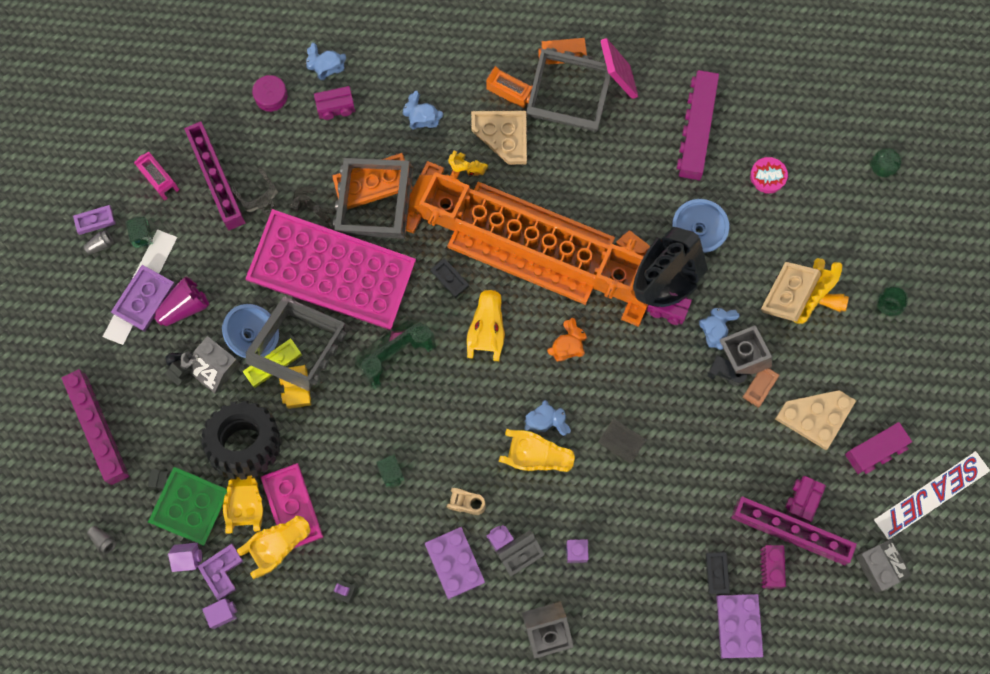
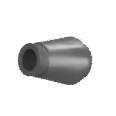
M106 230L100 231L84 245V249L91 255L92 253L110 248L114 241Z
M93 526L88 530L87 535L100 553L108 554L116 547L115 538L97 526Z

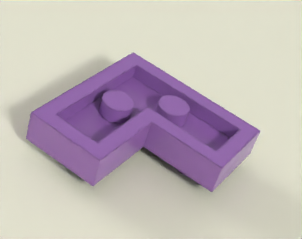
M230 544L198 565V569L218 601L237 590L227 572L242 563L243 559L233 544Z

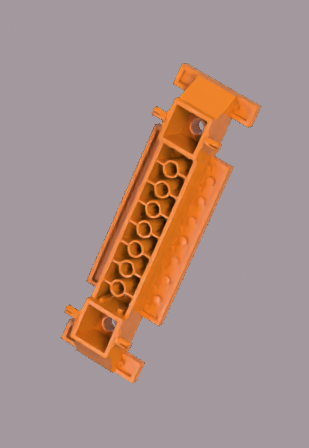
M427 161L410 193L406 231L414 234L421 218L428 220V224L431 225L432 223V226L438 224L454 231L447 245L449 249L584 305L587 304L593 289L603 292L605 297L609 295V299L615 297L627 302L628 304L621 320L639 327L648 305L638 301L633 290L634 278L644 257L633 250L637 242L636 239L632 242L633 238L630 237L626 247H619L613 244L614 236L481 182H477L475 189L472 190L469 185L457 179L460 172L453 170L450 176L443 175L444 167ZM443 204L450 205V207L447 209H444L441 206ZM620 274L623 279L617 280L614 278V275Z

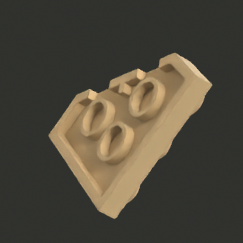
M472 111L471 128L475 135L507 164H527L526 111Z
M838 390L786 401L775 420L827 450L856 400Z

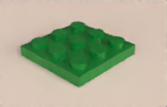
M173 467L148 523L204 546L224 503L227 489Z

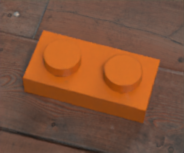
M630 230L616 241L617 246L626 247L630 237L633 238L632 242L636 239L637 242L633 250L641 256H644L650 248V245Z

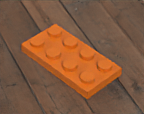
M400 153L381 160L405 161L404 155ZM353 168L351 171L347 210L398 194L401 170ZM340 173L332 175L338 199V183L341 182L342 176Z

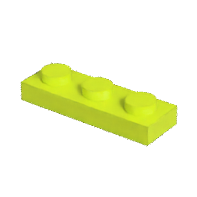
M290 338L271 351L265 358L286 367L301 357L302 353ZM253 366L243 371L254 388L273 376Z

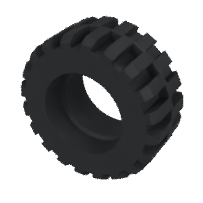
M236 401L231 402L229 406L224 405L220 407L221 410L218 412L214 411L211 414V420L207 419L205 422L206 428L202 429L201 434L202 447L214 470H218L222 476L228 475L230 479L240 477L243 480L247 479V476L252 475V478L258 476L257 473L260 471L264 473L268 470L267 466L269 464H274L276 461L275 456H278L280 453L281 438L275 419L268 409L264 406L260 408V405L255 402L249 404L248 401H241V403ZM249 429L259 433L255 443L247 449L231 451L224 448L227 439L237 431Z

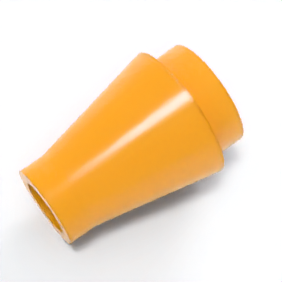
M827 294L819 304L838 312H846L849 297L844 296V294Z

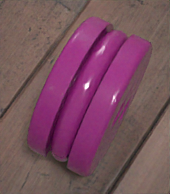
M266 75L259 78L253 85V97L258 107L262 110L269 112L277 111L286 104L288 92L284 82L279 77Z

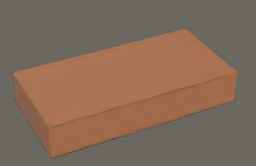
M769 368L758 372L742 398L759 408L778 379L779 374Z

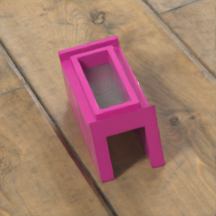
M150 152L142 154L134 162L164 201L167 200L164 193L171 187L176 192L179 191L175 182Z

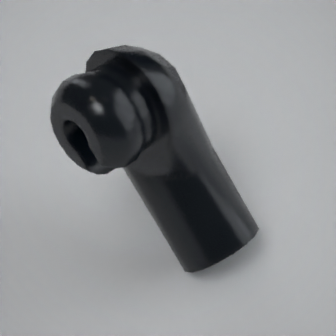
M190 352V354L188 355L189 360L191 359L193 352ZM168 353L165 357L166 364L171 366L173 362L181 360L183 353Z

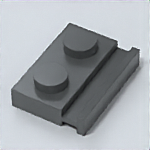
M531 530L496 551L510 576H513L544 556Z

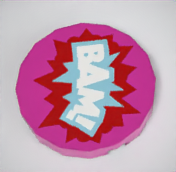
M773 157L759 159L753 165L750 172L752 184L756 186L757 190L764 193H775L782 189L788 178V171L785 165Z

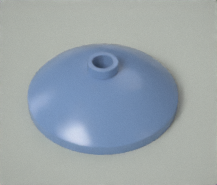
M694 199L678 208L673 218L672 227L695 232L701 240L703 252L708 253L716 250L725 242L729 233V220L724 210L716 203L706 199ZM699 228L702 230V232L698 233L696 229Z
M243 304L233 308L226 315L222 325L223 337L228 347L237 355L246 358V351L271 314L262 307L253 304ZM279 329L260 356L265 357L275 349L279 340Z

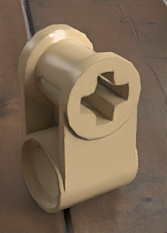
M451 488L452 495L450 503L447 504L446 508L474 515H480L485 511L486 503L481 495ZM479 500L482 502V506L479 509H473L471 507L472 502Z

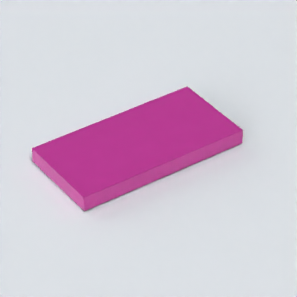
M607 38L602 39L601 46L609 75L632 99L637 98L638 93L630 64Z
M298 463L261 476L276 525L285 524L295 518V516H301L310 526V534L294 548L324 538Z

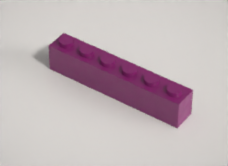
M697 70L696 77L692 76L690 87L693 88V93H689L687 102L691 105L685 114V120H688L687 126L684 125L682 132L685 141L680 144L679 153H682V158H678L676 167L679 170L678 177L701 180L719 78L717 73Z
M200 121L184 128L228 231L246 224L203 123Z
M78 369L61 377L104 481L113 485L130 477L87 375Z
M742 496L737 500L731 519L842 565L851 562L857 545L854 542Z

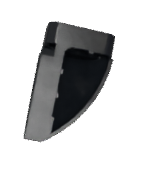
M672 227L662 239L658 237L655 239L644 255L634 278L633 290L638 301L655 307L671 306L684 300L698 288L696 283L707 273L708 268L701 240L695 232Z

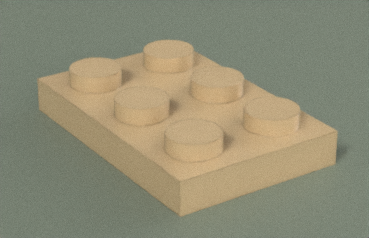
M785 262L761 308L762 312L797 322L821 276L820 270Z

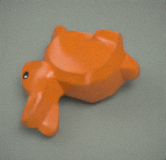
M570 318L563 323L568 334L560 335L553 342L552 347L547 349L548 354L554 356L557 362L585 355L582 341L587 339V335L582 329L577 327L574 318Z

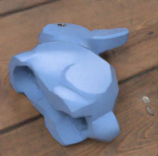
M311 43V46L307 49L309 56L306 65L309 70H315L320 80H324L325 77L344 70V62L347 58L345 54H338L335 51L327 50L319 55L317 45Z
M418 91L410 94L409 102L403 108V115L409 117L410 128L415 130L422 127H437L439 120L443 117V112L438 111L429 103L419 105Z
M714 308L711 310V316L699 320L700 328H703L709 347L723 350L719 339L728 336V328L725 323L737 320L740 317L736 310L726 312L723 309Z
M546 400L542 402L541 406L531 411L525 417V431L543 433L552 426H555L561 435L565 436L571 432L569 426L565 423L566 414L562 408L555 410Z

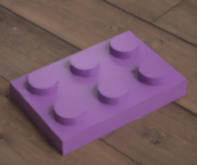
M141 265L111 313L145 332L156 316V309L166 299L176 284L146 266Z
M461 527L425 543L448 600L485 583Z
M758 594L716 596L721 658L763 657Z

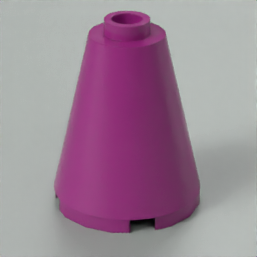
M187 276L182 278L156 309V316L154 318L158 324L169 326L205 310L209 306L207 297L203 291L199 292L196 288L198 285Z

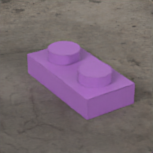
M110 205L73 216L79 235L116 224Z

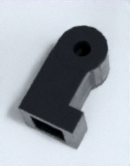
M718 355L707 374V377L714 379L716 376L726 379L732 386L741 385L747 378V374L735 373L730 361Z

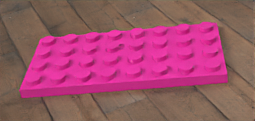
M272 209L247 273L246 281L391 330L416 259Z

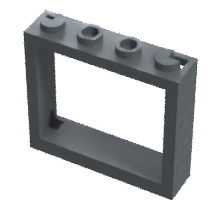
M555 48L542 49L526 111L527 116L598 132L611 80L605 60L600 59V62L594 61L592 57L582 55L581 58L575 56V53L568 51L559 53ZM546 59L606 72L595 121L535 108Z
M344 158L343 164L340 166V174L342 176L341 182L338 183L339 199L335 203L337 211L336 218L333 220L335 231L349 236L405 239L413 166L410 161ZM352 168L401 170L394 227L345 225Z
M283 296L246 351V364L309 391L313 385L315 386L318 383L321 371L326 370L329 358L336 354L339 342L344 341L347 334L345 332V323ZM287 314L334 334L308 376L260 356Z

